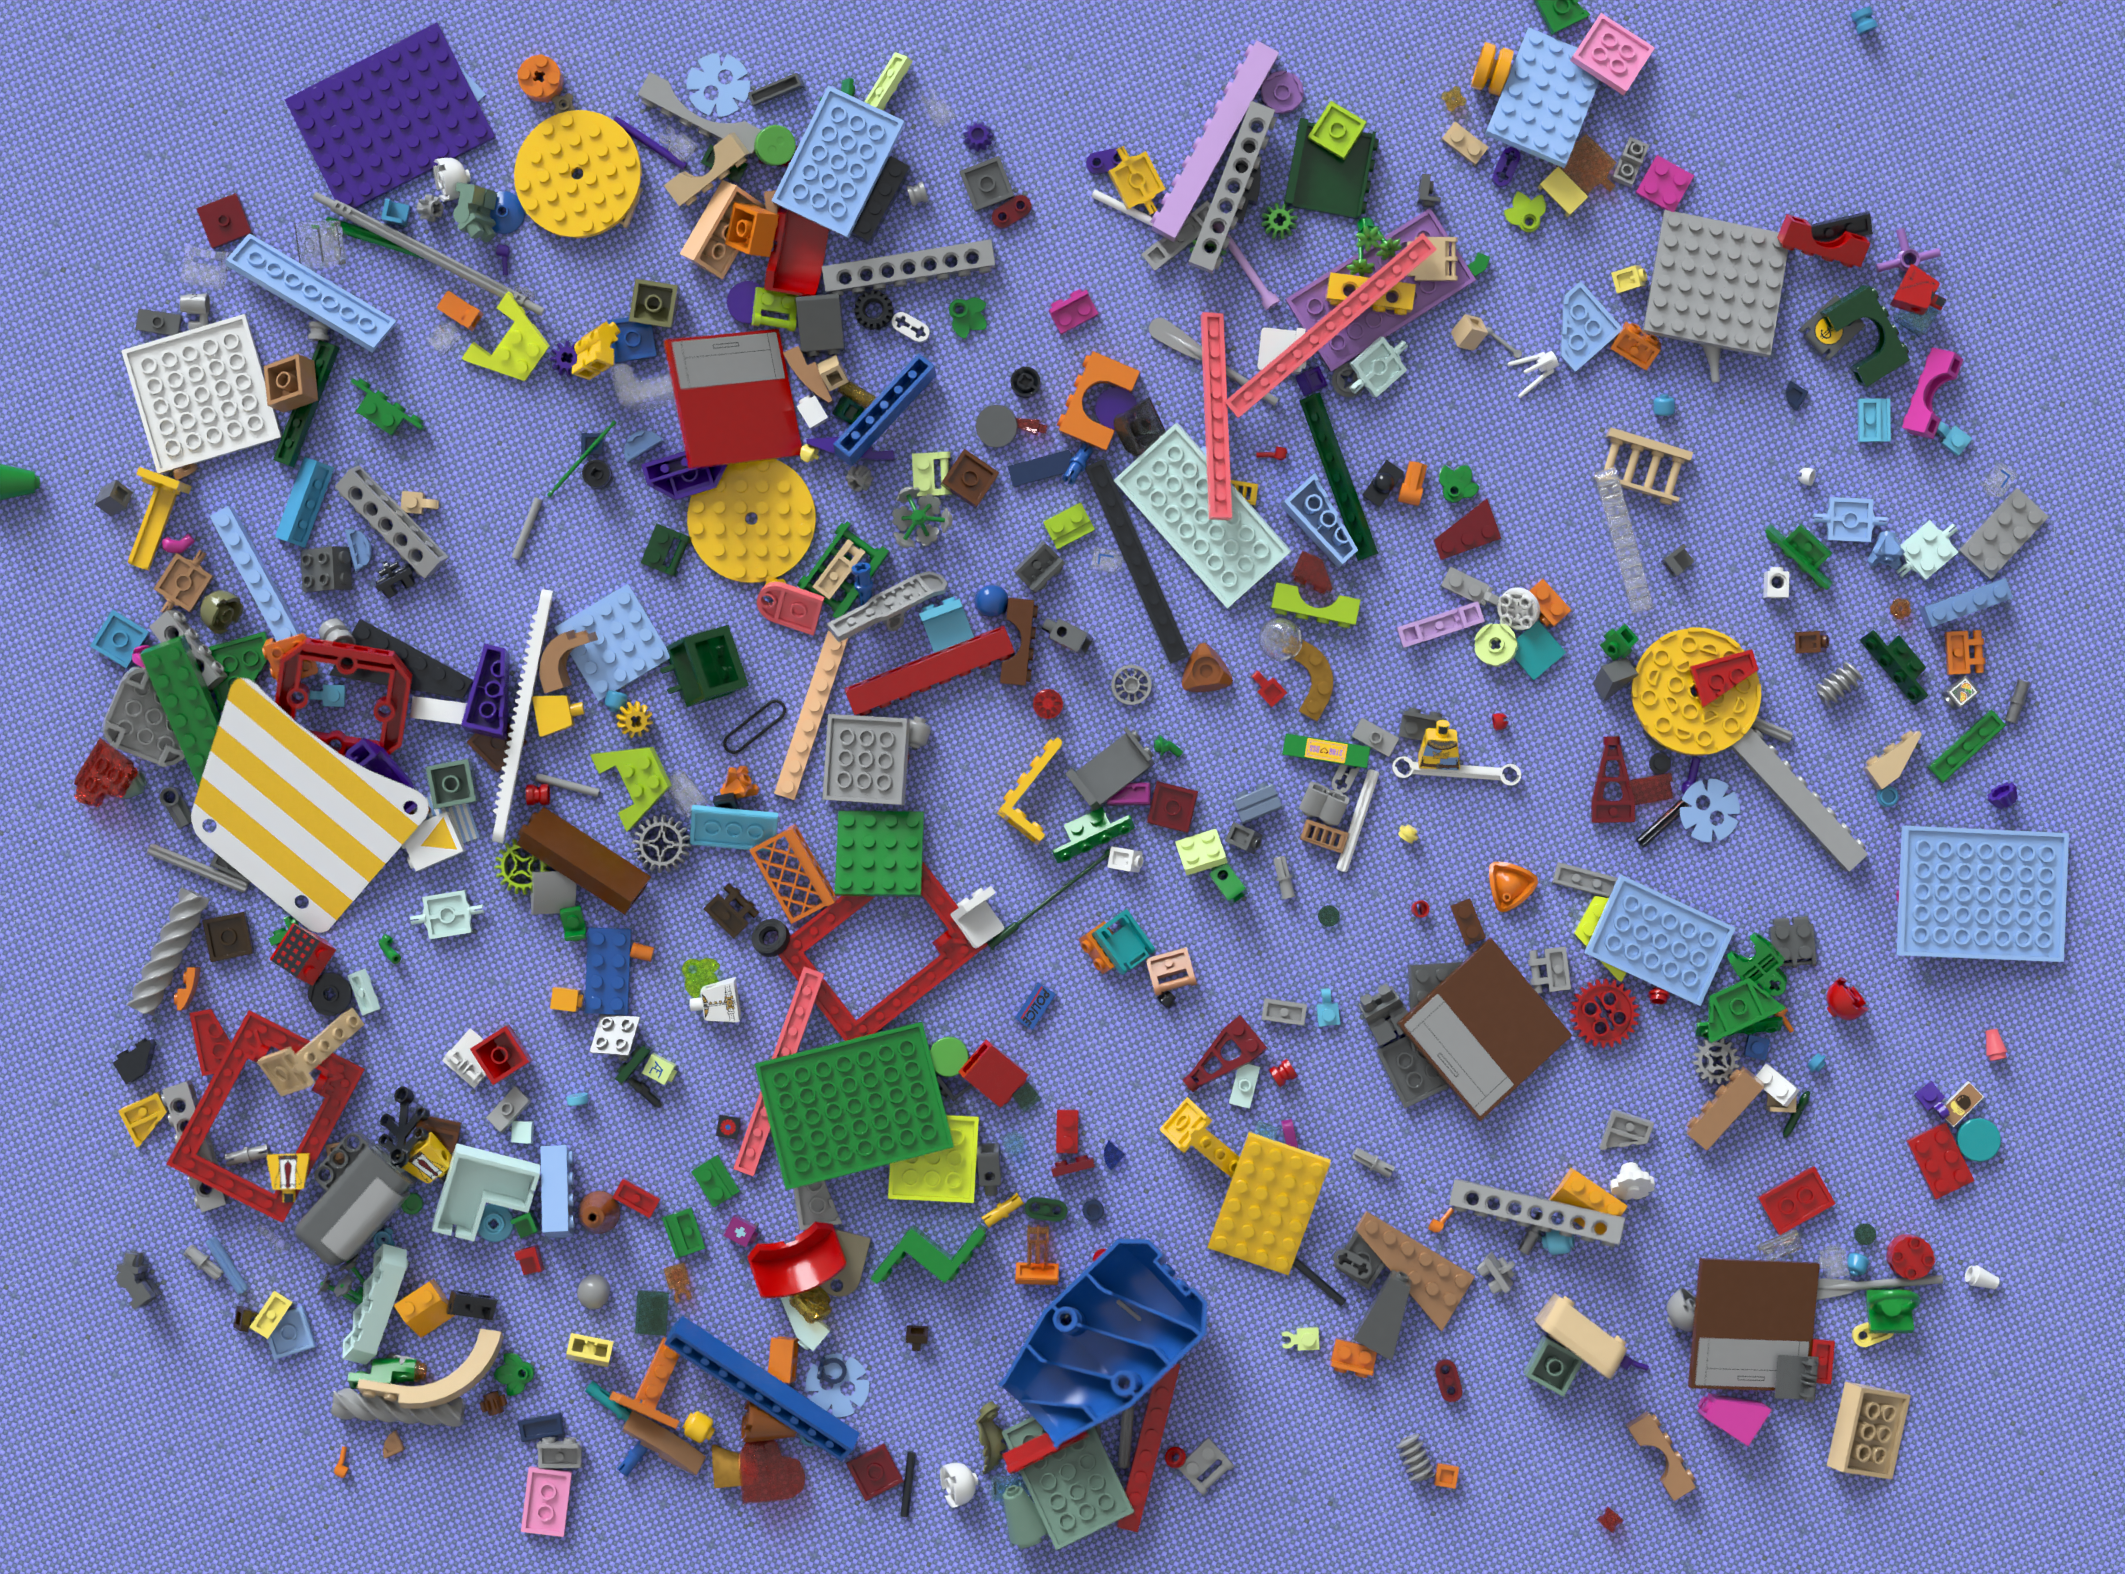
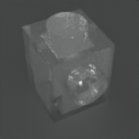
M1839 1245L1826 1246V1250H1820L1821 1256L1818 1257V1263L1820 1264L1819 1268L1823 1269L1824 1277L1829 1279L1849 1275L1845 1249L1839 1248Z

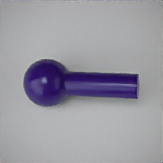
M1692 757L1688 779L1681 785L1683 794L1691 785L1696 783L1701 761L1699 757Z

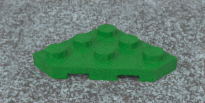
M264 631L208 647L212 652L213 658L222 664L224 672L228 676L214 688L220 711L224 710L231 685L239 678H245L255 683L268 661L265 659L262 651L265 641L269 639L267 632Z

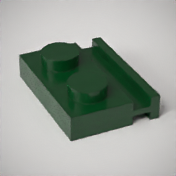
M647 1044L642 1047L638 1045L631 1053L633 1058L628 1064L624 1062L617 1070L619 1074L615 1079L620 1084L625 1083L653 1049Z

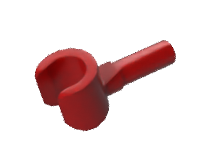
M1276 446L1275 453L1256 452V457L1284 460L1287 449Z

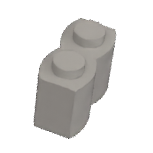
M1310 781L1299 809L1306 816L1321 818L1327 825H1339L1350 798L1321 784Z

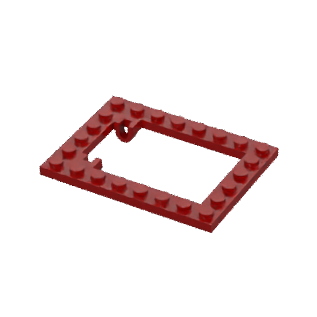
M924 862L921 895L949 929L932 942L941 955L858 1020L855 1019L823 978L815 1003L844 1041L875 1034L988 945L984 943L978 948H974L950 915L959 907ZM841 896L835 903L826 907L790 936L787 948L778 956L798 982L803 967L818 971L804 952L876 896Z
M248 1010L166 1165L284 1223L294 1202H282V1190H276L275 1193H272L197 1155L246 1061L250 1059L257 1063L260 1058L266 1056L272 1046L280 1051L291 1047L296 1054L310 1040ZM335 1053L330 1054L316 1067V1069L322 1072L317 1078L312 1091L325 1097L296 1151V1153H310L307 1178L365 1070L363 1067ZM296 1189V1198L301 1189Z

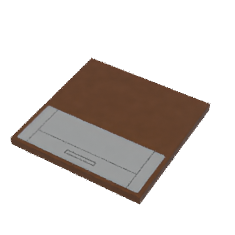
M1489 938L1397 1023L1399 1028L1477 1121L1485 1118L1572 1036L1492 938Z
M1699 1258L1688 1387L1698 1389L1775 1391L1778 1355L1811 1356L1820 1264L1817 1262Z

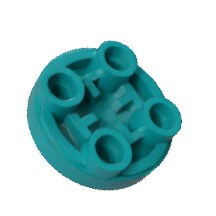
M1974 1118L1959 1126L1956 1142L1964 1157L1982 1162L1991 1159L1998 1152L2001 1145V1136L1998 1128L1992 1122L1982 1118Z

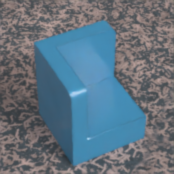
M386 198L381 219L385 223L407 228L411 206L393 202L391 199Z

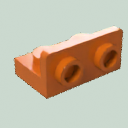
M1625 321L1622 330L1611 344L1610 349L1647 371L1661 351V343L1655 335L1642 333V329L1637 324H1630Z
M1541 579L1529 590L1539 602V620L1546 627L1549 625L1551 628L1555 627L1571 611L1569 606L1544 579Z
M1105 921L1079 938L1082 949L1089 954L1095 968L1101 971L1102 974L1115 967L1092 935L1093 932L1106 924ZM1108 927L1107 929L1111 932V934H1114L1112 930Z
M1335 1338L1330 1365L1334 1367V1371L1346 1373L1349 1370L1355 1372L1356 1376L1367 1378L1368 1375L1373 1376L1374 1374L1373 1369L1377 1353L1362 1344Z

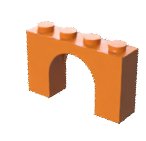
M1092 351L1091 356L1086 355L1082 364V367L1085 368L1083 375L1078 374L1074 383V387H1077L1074 395H1069L1065 404L1068 410L1065 415L1061 414L1057 426L1060 427V433L1106 452L1115 430L1096 423L1087 417L1082 407L1084 394L1092 386L1101 383L1120 387L1132 393L1140 371Z

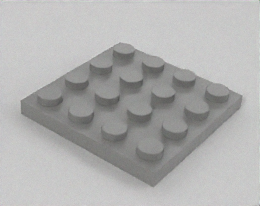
M828 714L822 800L905 805L910 719Z

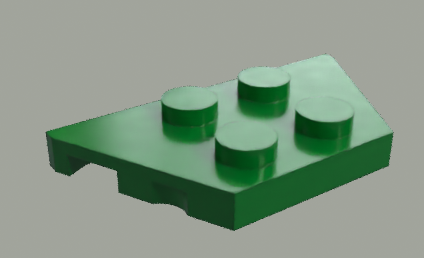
M1747 978L1709 996L1708 1042L1710 1044L1786 1008L1783 1004L1772 998L1768 992L1762 990L1754 981Z

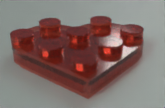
M99 738L76 776L74 785L77 786V794H74V797L82 804L95 807L101 806L103 799L107 795L122 798L125 796L133 779L136 778L138 770L134 767L130 758L111 746L106 740Z
M775 1440L749 1442L743 1445L738 1458L743 1504L785 1501L794 1498L803 1490L805 1473L800 1461L782 1456Z

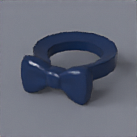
M821 1357L817 1379L823 1378L830 1384L841 1382L846 1376L847 1368L845 1363L838 1358L826 1360L825 1357ZM830 1363H837L842 1368V1374L837 1379H831L823 1372V1367Z

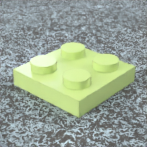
M1216 829L1175 841L1186 876L1228 863Z

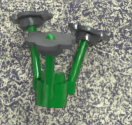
M357 1254L356 1257L342 1264L339 1267V1271L344 1269L349 1271L351 1269L363 1284L366 1280L355 1267L357 1265L356 1260L359 1257V1254ZM329 1272L323 1282H320L321 1286L317 1295L321 1291L326 1292L328 1289L333 1291L338 1298L343 1296L357 1305L363 1302V1287L359 1286L355 1291L352 1290L350 1275L340 1279L336 1287L330 1285L331 1280L328 1279Z

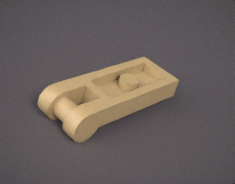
M849 539L813 585L814 589L829 600H831L852 572V566L857 564L866 553L863 549L855 547L854 543ZM847 552L854 556L851 561L844 557Z

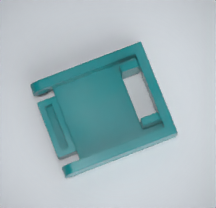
M1125 909L1092 933L1121 975L1127 973V970H1131L1150 956L1149 954L1156 951L1128 909ZM1118 921L1122 928L1111 934L1107 928Z

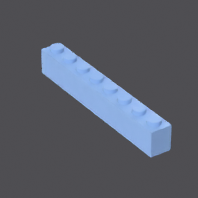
M227 506L210 515L215 528L276 641L301 634L235 509Z

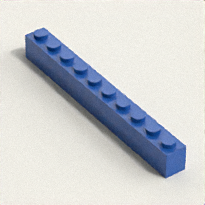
M683 1315L672 1326L664 1345L841 1462L853 1451L860 1434L859 1432Z

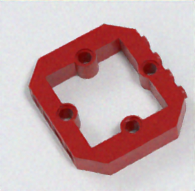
M307 637L282 655L275 703L294 721L296 720L297 709L305 707L310 697L308 686L301 683L304 660L335 664L338 671L345 675L354 673L357 668L390 673L387 696L379 698L373 710L375 718L383 722L380 741L368 740L384 748L389 755L402 746L413 675L394 651ZM348 657L352 659L353 664L345 665L342 659ZM300 692L304 698L301 700L295 699L293 693ZM381 706H388L391 711L383 713L379 708ZM308 730L344 757L347 750L362 739L346 736L339 730H334L330 733ZM332 740H338L341 743V746L334 747L331 745L330 742Z

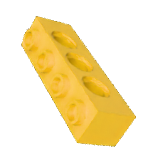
M1330 272L1326 301H1330V305L1333 306L1339 305L1347 298L1343 292L1345 287H1352L1355 291L1369 278ZM1398 282L1370 307L1375 312H1385L1387 309L1394 310V314L1407 315V312L1411 313L1413 309L1416 284ZM1386 294H1396L1397 301L1395 303L1388 302Z

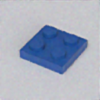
M629 317L608 320V324L615 322L621 332L616 335L618 340L612 343L615 364L658 357L653 325L629 322Z

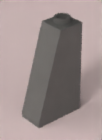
M1392 1269L1354 1334L1355 1341L1389 1360H1392L1394 1357L1410 1291L1411 1279H1409L1407 1274L1401 1271L1396 1272Z

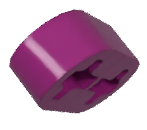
M1292 1119L1281 1121L1285 1144L1298 1148Z

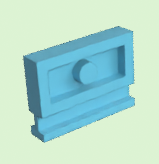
M1890 398L1858 399V442H1890Z

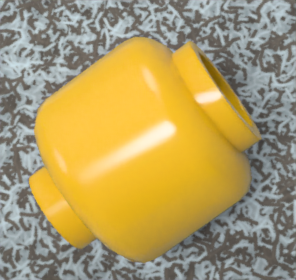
M696 1411L694 1414L690 1412L682 1427L685 1429L684 1435L697 1443H702L705 1439L710 1440L715 1431V1428L712 1427L714 1420L700 1411Z

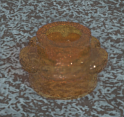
M1897 598L1890 606V612L1895 618L1904 619V617H1908L1911 613V604L1906 599Z

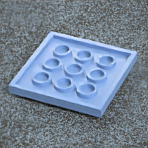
M629 584L554 627L558 635L574 630L575 633L587 630L588 634L596 631L598 640L576 647L571 651L570 655L598 701L606 698L607 691H618L670 659L666 645Z

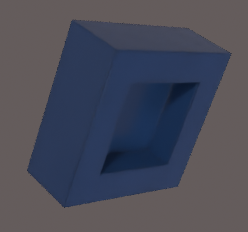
M581 433V455L586 452L602 433ZM604 438L589 455L604 456Z

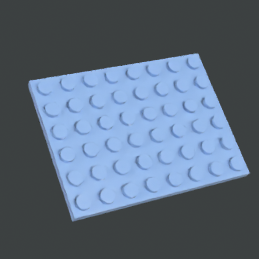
M1902 826L1897 955L2064 962L2069 833Z

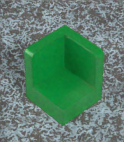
M534 1210L510 1220L511 1224H515L520 1239L541 1230Z

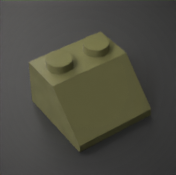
M635 279L629 322L672 328L678 308L679 286Z

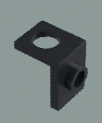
M940 1075L936 1077L937 1082L940 1084L939 1089L945 1098L949 1096L953 1102L973 1087L972 1084H969L955 1095Z

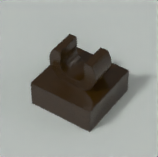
M237 1306L233 1327L239 1331L248 1332L252 1324L250 1319L253 1316L257 1317L259 1313L245 1306Z
M907 1325L906 1343H912V1351H921V1344H927L929 1326Z

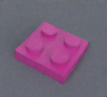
M1656 155L1635 194L1664 210L1674 212L1694 175Z

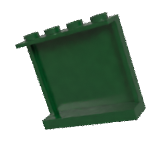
M1300 118L1284 203L1288 207L1359 220L1361 214L1365 215L1367 202L1363 200L1365 193L1369 194L1371 181L1367 179L1369 172L1373 173L1375 160L1371 159L1372 152L1377 151L1379 139L1375 138L1376 132L1373 131L1372 134L1362 132L1346 159L1343 160L1309 140L1308 135L1316 123L1308 122L1309 119Z

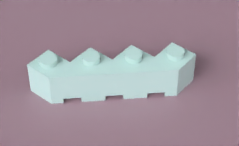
M382 1244L373 1254V1273L363 1283V1302L353 1311V1330L343 1340L342 1359L366 1365L376 1356L403 1276L408 1267L406 1249Z

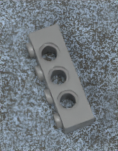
M167 610L149 626L161 643L176 638V630L179 631V636L185 635L210 692L228 677L224 672L222 664L213 658L211 650L200 641L198 633L193 628H190L185 616L181 612ZM202 662H203L204 667H205V668H204V671L201 670V664H202Z

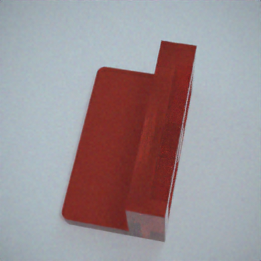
M1666 773L1629 780L1628 785L1629 789L1633 791L1635 805L1672 799L1673 794L1670 784L1673 781L1672 774Z

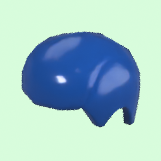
M986 585L977 591L975 595V608L983 616H1000L1007 609L1008 594L1000 586Z

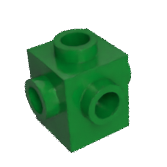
M1624 623L1616 631L1613 628L1603 636L1605 640L1600 644V647L1606 655L1615 661L1620 656L1622 658L1628 656L1633 651L1631 647L1639 638Z

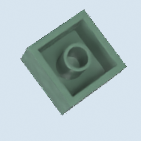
M463 759L425 767L433 809H443L480 801L472 759Z
M1543 1335L1523 1373L1526 1377L1564 1397L1584 1360L1567 1347Z

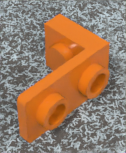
M450 291L445 293L437 305L438 310L472 332L484 315L479 309L471 306Z

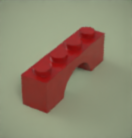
M1786 214L1777 239L1785 249L1793 251L1796 248L1802 250L1801 252L1808 256L1817 254L1829 262L1834 260L1841 261L1842 265L1850 268L1853 265L1862 266L1871 244L1866 237L1847 231L1836 240L1830 242L1818 241L1812 237L1811 225L1806 219Z

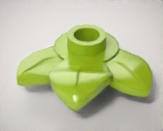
M1516 192L1513 198V208L1504 210L1505 218L1509 223L1519 225L1524 232H1534L1540 225V217L1545 213V199L1540 194L1533 200H1530L1525 194ZM1526 219H1531L1533 224L1531 226L1526 225Z

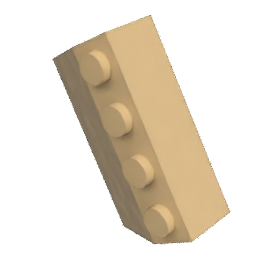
M1845 1382L1827 1466L1844 1473L1893 1479L1911 1395L1863 1384Z

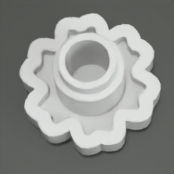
M1633 1162L1623 1164L1620 1174L1616 1176L1617 1179L1611 1180L1610 1185L1611 1193L1616 1195L1618 1199L1623 1200L1641 1199L1648 1196V1192L1655 1190L1654 1177L1649 1176L1648 1172L1641 1171L1638 1164Z

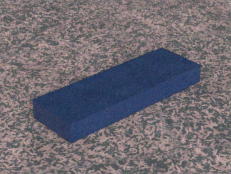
M1070 449L1007 466L1013 487L1065 474L1070 466L1069 461L1072 458Z

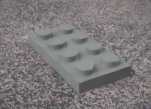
M2015 488L1960 547L1958 552L1988 580H1991L2049 516L2019 488Z

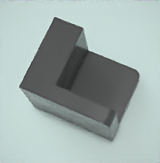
M115 480L100 489L94 505L108 515L113 516L127 508L133 492Z
M1685 544L1680 545L1661 560L1673 577H1677L1694 563L1692 557L1685 550Z

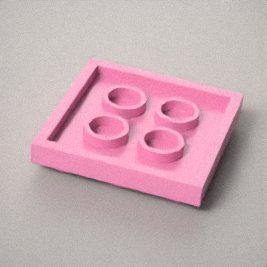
M1601 13L1570 61L1624 96L1655 47Z

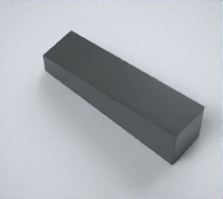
M794 73L751 91L748 95L752 105L755 107L805 88L801 75Z

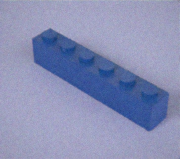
M918 353L833 444L835 455L852 467L936 377L935 365Z

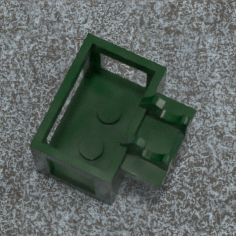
M729 625L686 636L666 646L670 657L668 659L670 665L660 668L662 674L674 671L678 685L668 688L667 692L669 694L679 692L681 699L685 701L686 707L728 696L749 686Z

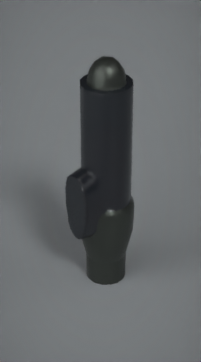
M633 1077L627 1081L637 1093L642 1095L654 1107H662L661 1101L650 1092V1087L644 1082H639Z

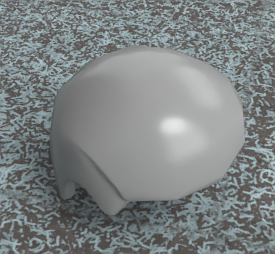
M588 1275L579 1284L577 1298L582 1306L588 1309H599L609 1299L610 1284L601 1275Z

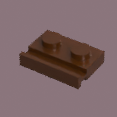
M429 1116L426 1121H420L416 1128L422 1127L428 1131V1134L432 1132L450 1153H454L456 1143L458 1144L462 1122Z

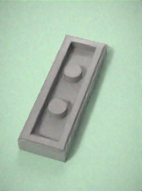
M1557 862L1552 883L1609 898L1618 878Z

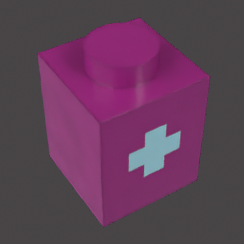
M734 1215L723 1236L747 1247L749 1243L753 1245L759 1233L755 1230L758 1226Z

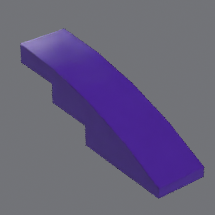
M839 437L806 439V442L812 447L835 455L833 444ZM871 446L859 460L895 461L893 450L873 452V447Z

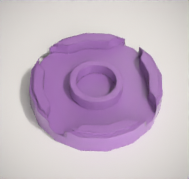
M1282 70L1273 72L1265 79L1262 85V102L1266 107L1274 109L1276 114L1291 113L1302 102L1304 93L1302 82L1293 73Z

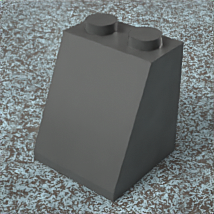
M840 295L796 297L802 354H806L807 357H818L819 353L828 352L829 356L840 355L841 351H845Z

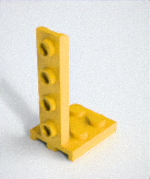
M139 467L136 475L143 477L141 481L155 486L130 553L128 564L149 571L177 495L180 494V491L189 494L192 486Z
M1058 737L1054 741L1050 739L1043 747L1045 753L1041 758L1038 755L1029 765L1032 767L1028 774L1023 772L1016 781L1019 784L1014 791L1010 789L1003 798L1006 802L997 813L1036 845L1045 836L1043 833L1044 829L1036 822L1031 824L1026 820L1027 815L1018 808L1014 810L1012 807L1061 747L1062 740Z
M1187 1097L1159 1130L1183 1153L1192 1145L1232 1178L1240 1156L1206 1129L1212 1122V1119Z

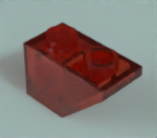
M1302 551L1291 573V576L1295 577L1293 581L1304 586L1306 583L1313 585V590L1325 595V592L1330 593L1333 587L1323 560Z

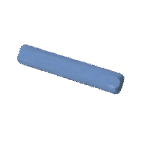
M214 1236L207 1240V1247L236 1293L240 1295L247 1291V1284L218 1238Z

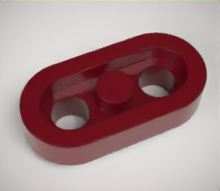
M1018 195L1002 204L992 213L993 224L999 229H1006L1023 219L1031 211L1030 200L1024 195ZM1019 202L1024 203L1025 207L1023 209H1018L1016 205ZM1002 213L1007 216L1003 221L998 218Z
M1441 1359L1436 1363L1434 1369L1440 1393L1446 1401L1456 1402L1461 1398L1463 1392L1457 1368L1451 1360ZM1443 1366L1449 1367L1447 1373L1441 1371ZM1449 1387H1454L1455 1391L1454 1393L1449 1394L1447 1393V1389Z

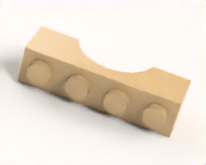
M735 132L730 133L713 146L715 162L712 169L706 175L694 176L684 171L664 185L679 206L686 204L688 207L697 200V194L701 191L706 193L713 188L714 185L712 183L719 178L721 181L730 174L729 169L734 165L738 168L747 161L745 157L750 153Z

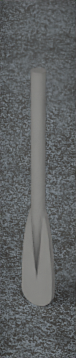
M1156 318L1150 323L1149 332L1152 337L1182 354L1202 361V347L1178 327L1164 318ZM1226 366V376L1241 386L1249 381ZM1270 393L1262 398L1273 406L1279 400Z
M1923 1276L1915 1280L1896 1278L1857 1282L1845 1279L1818 1278L1817 1300L1845 1295L1856 1290L1943 1284V1276Z

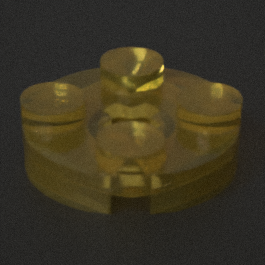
M820 1286L793 1295L789 1299L790 1305L796 1308L810 1324H813L815 1321L825 1320L832 1311V1307L830 1308L829 1306L831 1299Z

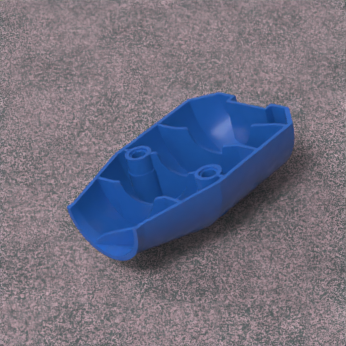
M1117 1239L1043 1310L1004 1379L998 1383L1001 1388L1017 1399L1038 1421L1052 1439L1055 1448L1064 1441L1132 1407L1207 1335V1300L1198 1289L1190 1288L1184 1280L1176 1278V1271L1169 1264H1166L1169 1258L1149 1239ZM1117 1300L1122 1301L1126 1306H1128L1137 1315H1139L1141 1317V1321L1135 1319L1120 1305H1118L1116 1303ZM1070 1314L1072 1322L1066 1326L1065 1317ZM1127 1379H1129L1130 1386L1128 1389L1125 1390V1382L1127 1381Z

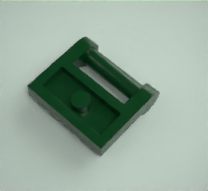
M656 523L640 563L677 577L678 566L687 544L691 543L692 537ZM674 539H679L680 541L670 566H664Z

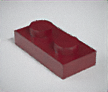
M1087 1154L1075 1157L1076 1161L1067 1163V1160L1055 1162V1166L1051 1167L1052 1175L1057 1177L1095 1167L1093 1157L1088 1158Z

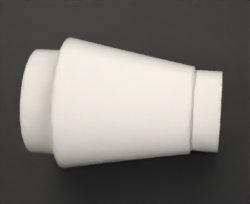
M1971 1265L1966 1271L1965 1281L1970 1286L1995 1290L1999 1285V1277L1978 1265Z

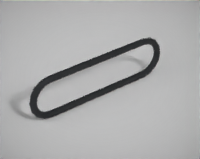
M777 699L765 704L724 738L723 747L731 754L741 752L785 716V704ZM772 703L782 705L783 713L780 717L738 750L732 751L728 749L726 742L731 735Z

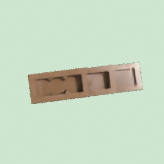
M633 1410L623 1427L622 1432L641 1441V1445L658 1453L659 1458L697 1476L706 1456L672 1432Z

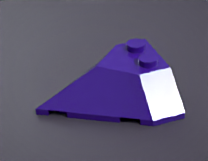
M362 738L347 750L345 757L369 771L415 789L410 778L381 746L366 738ZM414 801L405 802L404 811L407 814L417 807V804Z

